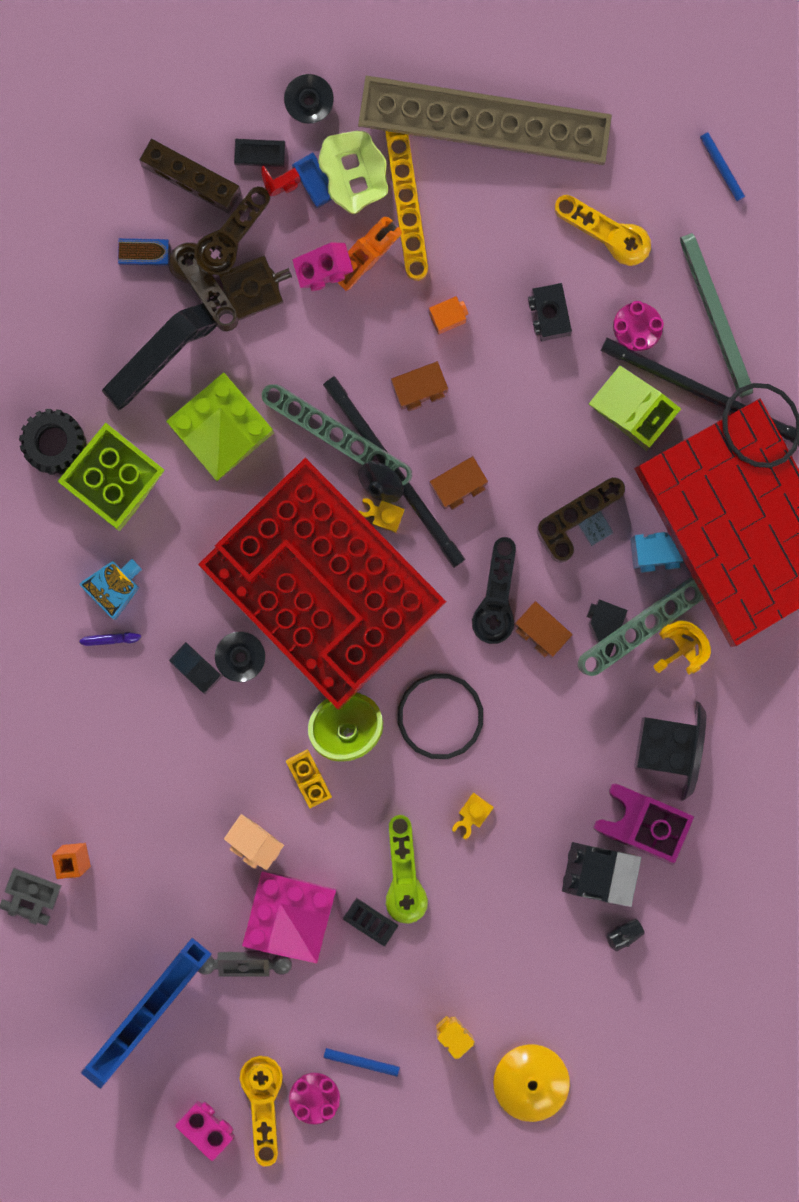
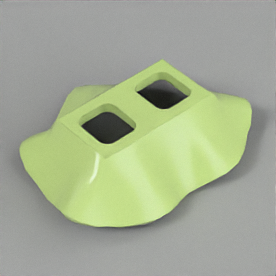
M352 131L331 135L324 140L318 162L320 169L328 177V193L335 203L350 214H357L367 205L387 195L386 159L373 143L369 133L365 131ZM356 154L360 163L359 166L349 170L344 169L341 159L345 156ZM364 177L368 188L364 191L353 193L349 182L353 179Z

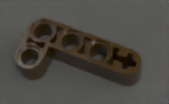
M612 477L605 480L540 521L537 527L538 537L554 561L564 563L574 553V546L566 532L617 502L624 495L625 485L621 479ZM609 484L612 487L617 486L619 488L616 492L617 496L611 493L603 499L602 494L610 488ZM587 497L596 498L598 501L596 509L586 507L585 499ZM566 510H573L577 515L576 521L572 523L567 522L563 517V513ZM545 523L553 524L555 526V534L551 536L545 535L542 531V525ZM564 544L568 547L569 553L566 557H560L556 554L555 548L557 545Z

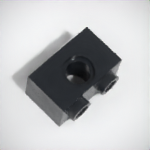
M562 283L533 288L532 296L528 297L530 311H535L536 320L533 321L535 335H540L541 342L570 336L572 329ZM546 307H551L555 310L556 316L546 318L542 310Z

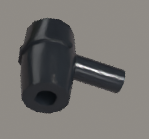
M635 918L620 926H616L615 929L606 934L607 941L613 950L619 951L629 947L643 936L645 931L640 922Z

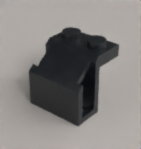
M572 842L568 853V863L563 878L562 892L632 907L642 857Z

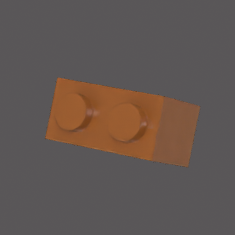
M438 361L391 378V384L401 410L407 408L408 411H413L422 407L421 403L431 400V403L442 400L445 398L444 394L448 393L449 390Z
M473 456L429 481V485L444 510L448 507L451 510L456 509L465 503L463 501L465 497L471 494L474 498L486 491L484 486L488 484L487 478Z
M536 601L514 624L517 627L515 632L525 641L528 639L532 640L536 644L534 649L544 658L547 655L551 658L554 657L573 635Z

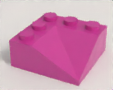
M262 870L242 946L266 953L317 963L336 889Z

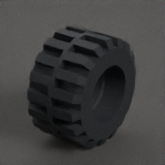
M45 409L46 412L38 411L35 413V417L32 418L30 416L27 419L28 423L26 426H22L21 430L23 433L19 436V441H21L20 449L24 454V458L40 472H45L49 475H55V473L64 474L84 449V444H86L84 431L71 415L64 413L62 410L56 409V411H53L52 409ZM52 428L63 430L67 436L64 450L55 456L43 454L39 449V440L42 434Z

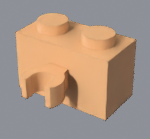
M242 814L224 838V840L232 845L229 850L241 858L244 855L243 861L254 869L260 866L267 870L272 862L276 860L284 844L257 823Z

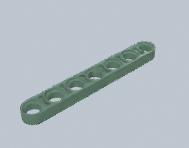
M693 233L680 237V243L737 391L739 388L751 384L696 237ZM753 389L742 392L739 395L740 398L753 394Z
M270 384L263 389L262 400L267 406L363 465L366 462L372 461L375 455L381 454L385 457V465L393 471L398 467L406 470L407 477L402 481L403 485L411 481L412 470L407 464L289 390L277 384ZM273 388L280 392V399L276 403L268 399V392ZM294 401L301 405V412L297 416H293L289 412V405ZM315 414L322 418V425L318 429L312 428L309 422L310 418ZM336 427L343 431V439L339 442L333 441L330 436L331 431ZM355 441H361L364 444V452L361 455H355L352 452L351 446Z
M693 577L687 579L583 653L578 660L579 670L589 676L600 674L702 601L704 597ZM691 586L695 591V595L692 600L688 601L684 596V592L687 587ZM672 600L675 603V610L669 615L665 612V604ZM652 614L656 619V623L653 628L649 629L645 625V619L648 615ZM632 628L636 633V638L633 642L628 643L625 639V634L627 630ZM609 643H613L616 646V652L611 657H608L605 653V648ZM590 657L596 660V667L592 671H588L585 667V662Z

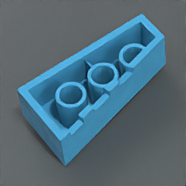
M654 533L647 535V537H644V534L634 535L630 539L633 568L640 569V573L656 571L655 567L665 566V570L681 568V563H685L668 533Z

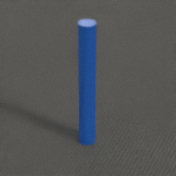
M709 132L700 136V139L737 202L742 200L745 195Z
M328 1048L325 1049L323 1057L398 1077L400 1069L399 1066Z

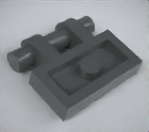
M13 868L5 893L14 897L12 902L2 899L0 909L7 911L10 916L15 917L18 915L29 919V923L35 925L39 923L47 926L50 916L42 914L43 907L51 910L54 909L62 885ZM24 899L35 903L33 910L20 906L21 900Z

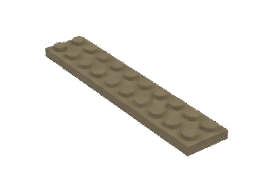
M366 75L358 127L604 165L612 114Z

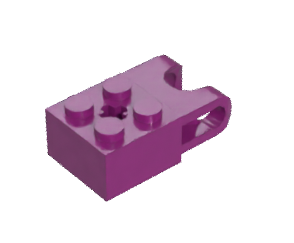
M611 784L609 794L612 798L623 804L625 809L624 817L617 822L599 819L595 822L593 829L601 835L670 865H674L695 816L619 784ZM663 825L665 827L663 831L667 832L666 836L661 835L657 837L653 828Z

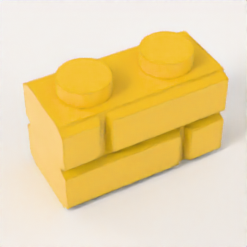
M445 1016L436 1025L437 1039L445 1048L447 1047L449 1053L455 1059H459L474 1045L473 1035L463 1027V1024L455 1016L451 1018Z

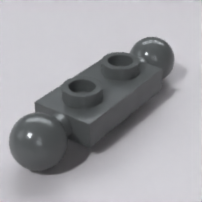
M218 952V958L214 959L210 956L198 972L208 975L214 970H218L219 977H269L270 970H274L280 975L287 974L292 968V961L289 957L280 955L275 956L274 959H269V953Z

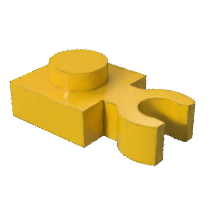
M363 498L362 502L368 504L370 510L366 513L359 511L364 518L372 516L374 517L373 525L396 533L405 509L382 500L379 507H377L372 500Z
M473 792L459 811V814L464 817L463 820L457 821L453 825L452 831L455 832L459 826H464L466 833L462 838L467 839L471 835V826L475 824L480 828L494 807Z

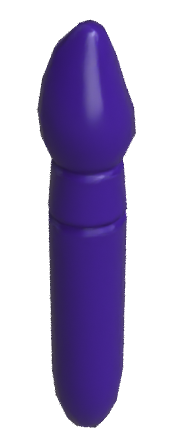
M126 632L124 634L87 636L80 639L79 643L85 646L123 642L131 644L139 641L141 635Z

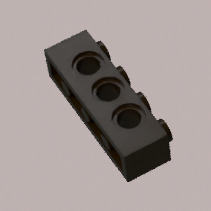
M152 138L139 159L143 168L228 214L241 194L239 185Z

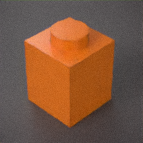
M457 296L429 307L428 311L438 335L465 324L466 315H469L464 301L459 302Z
M86 843L62 845L52 854L57 879L81 877L91 867Z

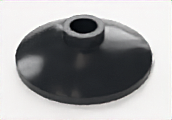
M303 74L294 78L288 84L284 93V104L289 115L298 122L305 124L317 123L326 118L332 110L334 95L329 83L322 77L314 74ZM306 98H312L314 100L313 104H305Z
M374 461L366 462L360 467L358 473L360 483L372 497L379 501L395 503L403 496L404 488L402 481L391 468Z
M233 632L226 635L217 645L215 663L219 672L225 678L234 682L249 681L255 678L263 669L265 650L262 643L254 635L247 632ZM240 652L245 654L243 662L236 660V655Z

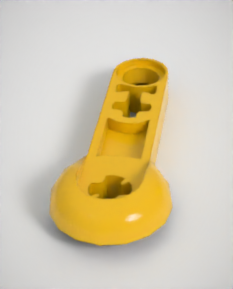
M562 195L557 199L554 207L556 215L605 244L613 258L619 263L627 266L637 265L649 256L651 239L642 227L635 224L617 223L570 195ZM562 201L572 203L573 210L570 213L565 214L560 211L559 204ZM577 207L581 208L579 214L582 216L592 215L591 220L594 223H588L586 226L583 224L584 219L578 215L576 220H574L572 217L575 215ZM634 240V246L637 247L636 250H633V248L630 251L626 250V243L624 241Z
M256 1056L245 1062L240 1070L239 1078L241 1086L251 1102L255 1159L258 1164L266 1167L274 1164L278 1156L275 1099L282 1085L283 1078L280 1066L275 1060L267 1056ZM258 1071H263L265 1076L268 1075V1080L265 1079L263 1084H260L258 1079H254V1074L257 1076ZM262 1122H266L267 1126L272 1127V1129L268 1130L267 1138L268 1140L273 1139V1142L264 1141L258 1143V1140L263 1141V1132L258 1130ZM264 1147H269L273 1150L274 1156L266 1161L261 1159L259 1151Z

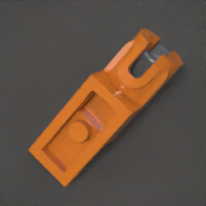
M382 217L364 237L358 239L350 248L348 254L353 272L344 275L345 279L337 282L345 291L350 290L360 277L370 270L401 236L402 230L393 223V220L389 217Z

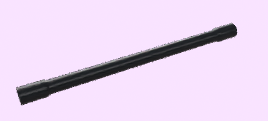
M608 337L600 350L724 409L730 398L629 350L626 346ZM734 400L729 411L734 413L747 405ZM772 418L780 435L785 440L794 443L796 428Z
M334 376L327 380L323 386L333 400L341 407L358 433L387 452L349 399L347 392L337 378ZM381 454L375 455L378 461L385 465V457ZM399 467L396 468L394 472L401 481H404L406 477ZM410 483L403 485V496L438 543L442 553L452 567L455 568L466 560L455 543L449 539Z

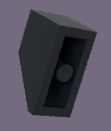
M600 599L596 604L591 603L586 617L590 618L588 625L596 643H599L622 626L628 610ZM609 643L605 648V653L608 657L611 656L614 648L613 643Z
M187 642L169 660L204 694H207L223 677Z

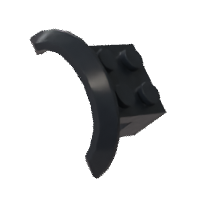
M696 702L695 725L642 717L634 767L687 776L682 791V801L694 793L702 760L706 731V711L701 703Z

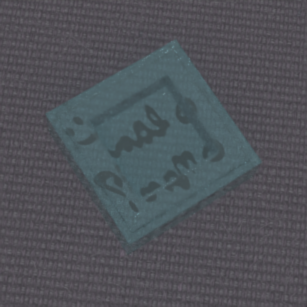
M601 511L579 524L591 546L613 534Z

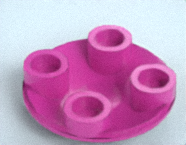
M634 301L623 306L617 312L613 322V331L618 342L629 350L644 351L652 348L659 341L663 332L664 322L652 306L641 301Z
M309 1073L301 1076L293 1084L289 1094V1104L292 1112L297 1119L307 1124H321L333 1118L340 1103V1093L337 1085L330 1077L321 1073Z

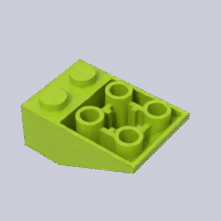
M622 366L616 369L588 404L646 452L681 410L679 406L660 391Z

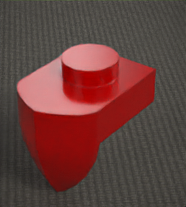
M264 165L261 167L263 183L270 196H276L284 191L289 193L298 187V183L301 182L296 168L273 180Z

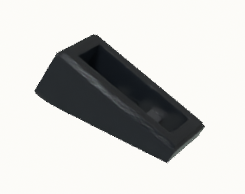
M357 897L343 917L344 921L384 947L399 926ZM360 907L363 908L364 911L358 920L352 919ZM369 912L372 914V917L364 927L361 923ZM376 918L380 919L381 921L374 932L370 931L369 929ZM386 923L389 925V928L383 937L380 938L377 935Z

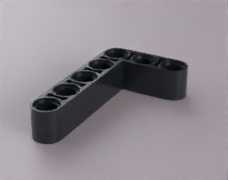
M203 304L183 309L173 315L102 389V393L117 410L127 406L187 343L207 336L217 327Z

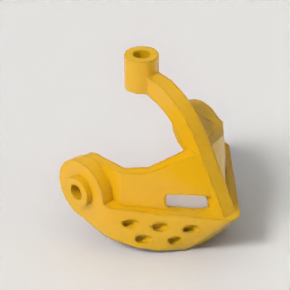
M677 621L661 629L660 637L662 639L671 638L674 640L680 651L666 660L660 659L655 663L653 667L658 673L662 672L668 667V664L682 655L690 662V665L685 669L688 675L699 671L701 666L708 661L711 654L710 643L699 627L687 621ZM685 634V635H687V636L693 638L694 641H690V640H688V639L682 637V635ZM698 644L699 654L696 656L695 646Z

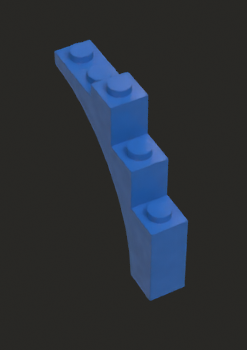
M191 938L131 1013L85 1066L81 1074L101 1089L212 953L195 939Z

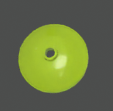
M356 693L340 710L328 699H325L313 711L308 724V735L314 749L321 756L329 760L341 762L355 760L367 754L377 744L383 731V717L379 707L371 698L360 693ZM348 733H353L351 736L346 737Z

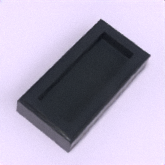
M235 139L234 165L284 167L285 141Z

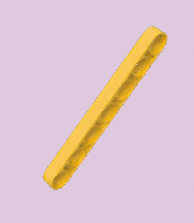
M385 131L398 224L402 230L400 237L405 271L411 280L420 281L428 273V263L409 135ZM395 141H402L405 143L406 149L402 153H395L391 146ZM399 165H405L409 168L410 172L404 178L398 177L395 173V169ZM404 189L410 190L413 193L412 200L409 202L401 201L399 199L400 191ZM408 213L415 215L417 219L416 224L406 226L402 221L404 215ZM410 238L418 239L420 241L419 249L415 251L409 250L406 247L407 240ZM412 263H421L424 267L423 273L413 275L409 270Z

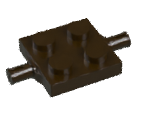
M264 255L231 268L228 272L219 275L223 284V292L234 307L238 321L283 304L284 302L279 292V282L292 278L289 267L274 273ZM210 298V301H213L216 307L220 306L218 299Z

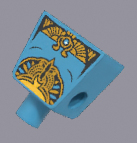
M133 559L122 568L112 561L79 585L113 620H116L138 591L139 587L132 579L142 568Z

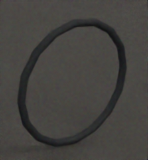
M752 383L739 388L728 399L722 414L723 433L729 448L738 458L754 467L772 468L786 462L796 451L799 444V413L795 403L786 393L770 384ZM753 388L769 389L781 395L790 405L796 419V437L792 448L783 458L771 463L756 462L745 457L734 446L728 432L727 416L732 402L742 392Z
M430 674L416 680L404 692L398 706V726L403 739L415 752L430 759H450L465 753L477 741L483 727V706L477 692L465 680L451 674ZM431 679H450L462 684L473 695L478 707V726L472 739L462 749L449 754H431L418 748L408 737L403 725V707L409 694L419 684Z

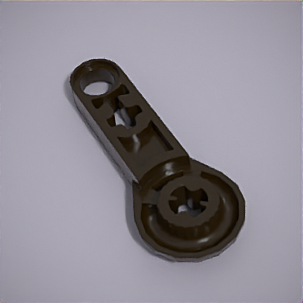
M253 187L219 230L204 236L198 241L195 247V260L202 271L210 275H221L233 267L237 257L239 242L269 204L270 195L265 188ZM256 193L261 194L264 197L265 203L262 205L255 204L252 201V195ZM249 207L252 211L247 220L242 222L240 217ZM215 249L220 252L219 257L221 259H219L218 257H216V259L212 258V252L210 250H212L213 252L215 251Z
M186 242L178 245L169 255L168 267L171 274L191 286L220 330L231 331L235 329L238 325V316L234 307L214 277L202 271L196 263L195 247L197 244ZM190 259V261H193V264L188 266L187 263L185 264V260ZM214 296V298L218 299L220 308L217 309L214 302L210 301V297ZM223 314H231L233 320L230 323L224 324L220 322V317Z

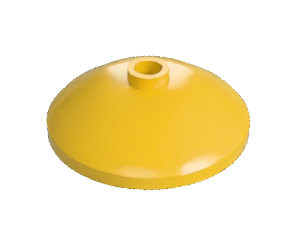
M526 1044L510 1050L502 1057L494 1073L493 1087L500 1106L509 1115L522 1121L536 1122L545 1120L560 1110L569 1093L570 1079L564 1062L555 1052L541 1045ZM530 1081L537 1082V1087L534 1090L528 1088Z

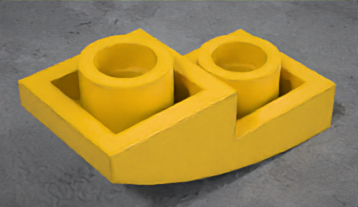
M308 749L286 760L309 808L332 798Z

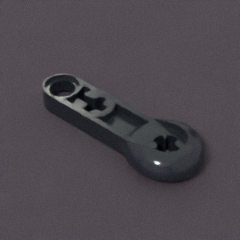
M508 537L499 538L493 546L486 596L474 612L472 618V629L475 635L481 641L488 644H498L505 641L512 634L514 628V617L508 598L516 545ZM502 542L509 543L512 548L511 553L507 556L500 555L497 551V546ZM495 558L501 561L510 560V564H504V572L508 573V576H503L502 580H498V576L493 572L498 571L500 562H495ZM490 616H495L496 621L500 622V626H496L495 630L490 629V625L486 624V619L490 620Z

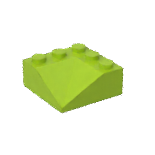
M224 372L166 421L217 482L274 434L271 426Z
M105 422L57 482L118 531H121L138 510L165 470Z

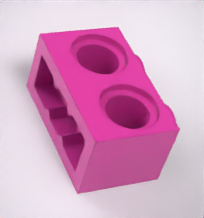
M331 242L292 259L300 288H311V291L325 288V283L328 282L336 283L345 279L344 275L353 272L346 243Z
M197 1100L176 1123L175 1127L207 1158L213 1161L233 1140L235 1135L232 1131L234 1129L224 1119L220 1122L213 1115L215 1110L204 1101L201 1104ZM193 1114L202 1115L204 1124L201 1126L193 1125L191 1116ZM211 1132H219L223 1137V1141L219 1144L212 1143L209 1139Z

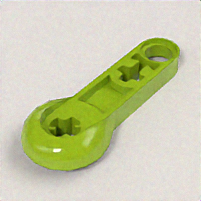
M396 815L389 822L393 880L386 895L385 905L387 912L394 920L399 923L410 924L417 922L424 916L428 907V898L416 877L411 822L404 815ZM403 819L407 822L408 827L404 833L399 834L393 830L395 820ZM409 835V841L404 840V847L409 849L410 853H407L404 859H400V855L395 854V850L399 849V841L393 842V837L402 838ZM404 895H409V899H414V904L410 905V909H403L404 905L401 907L399 901L404 899Z

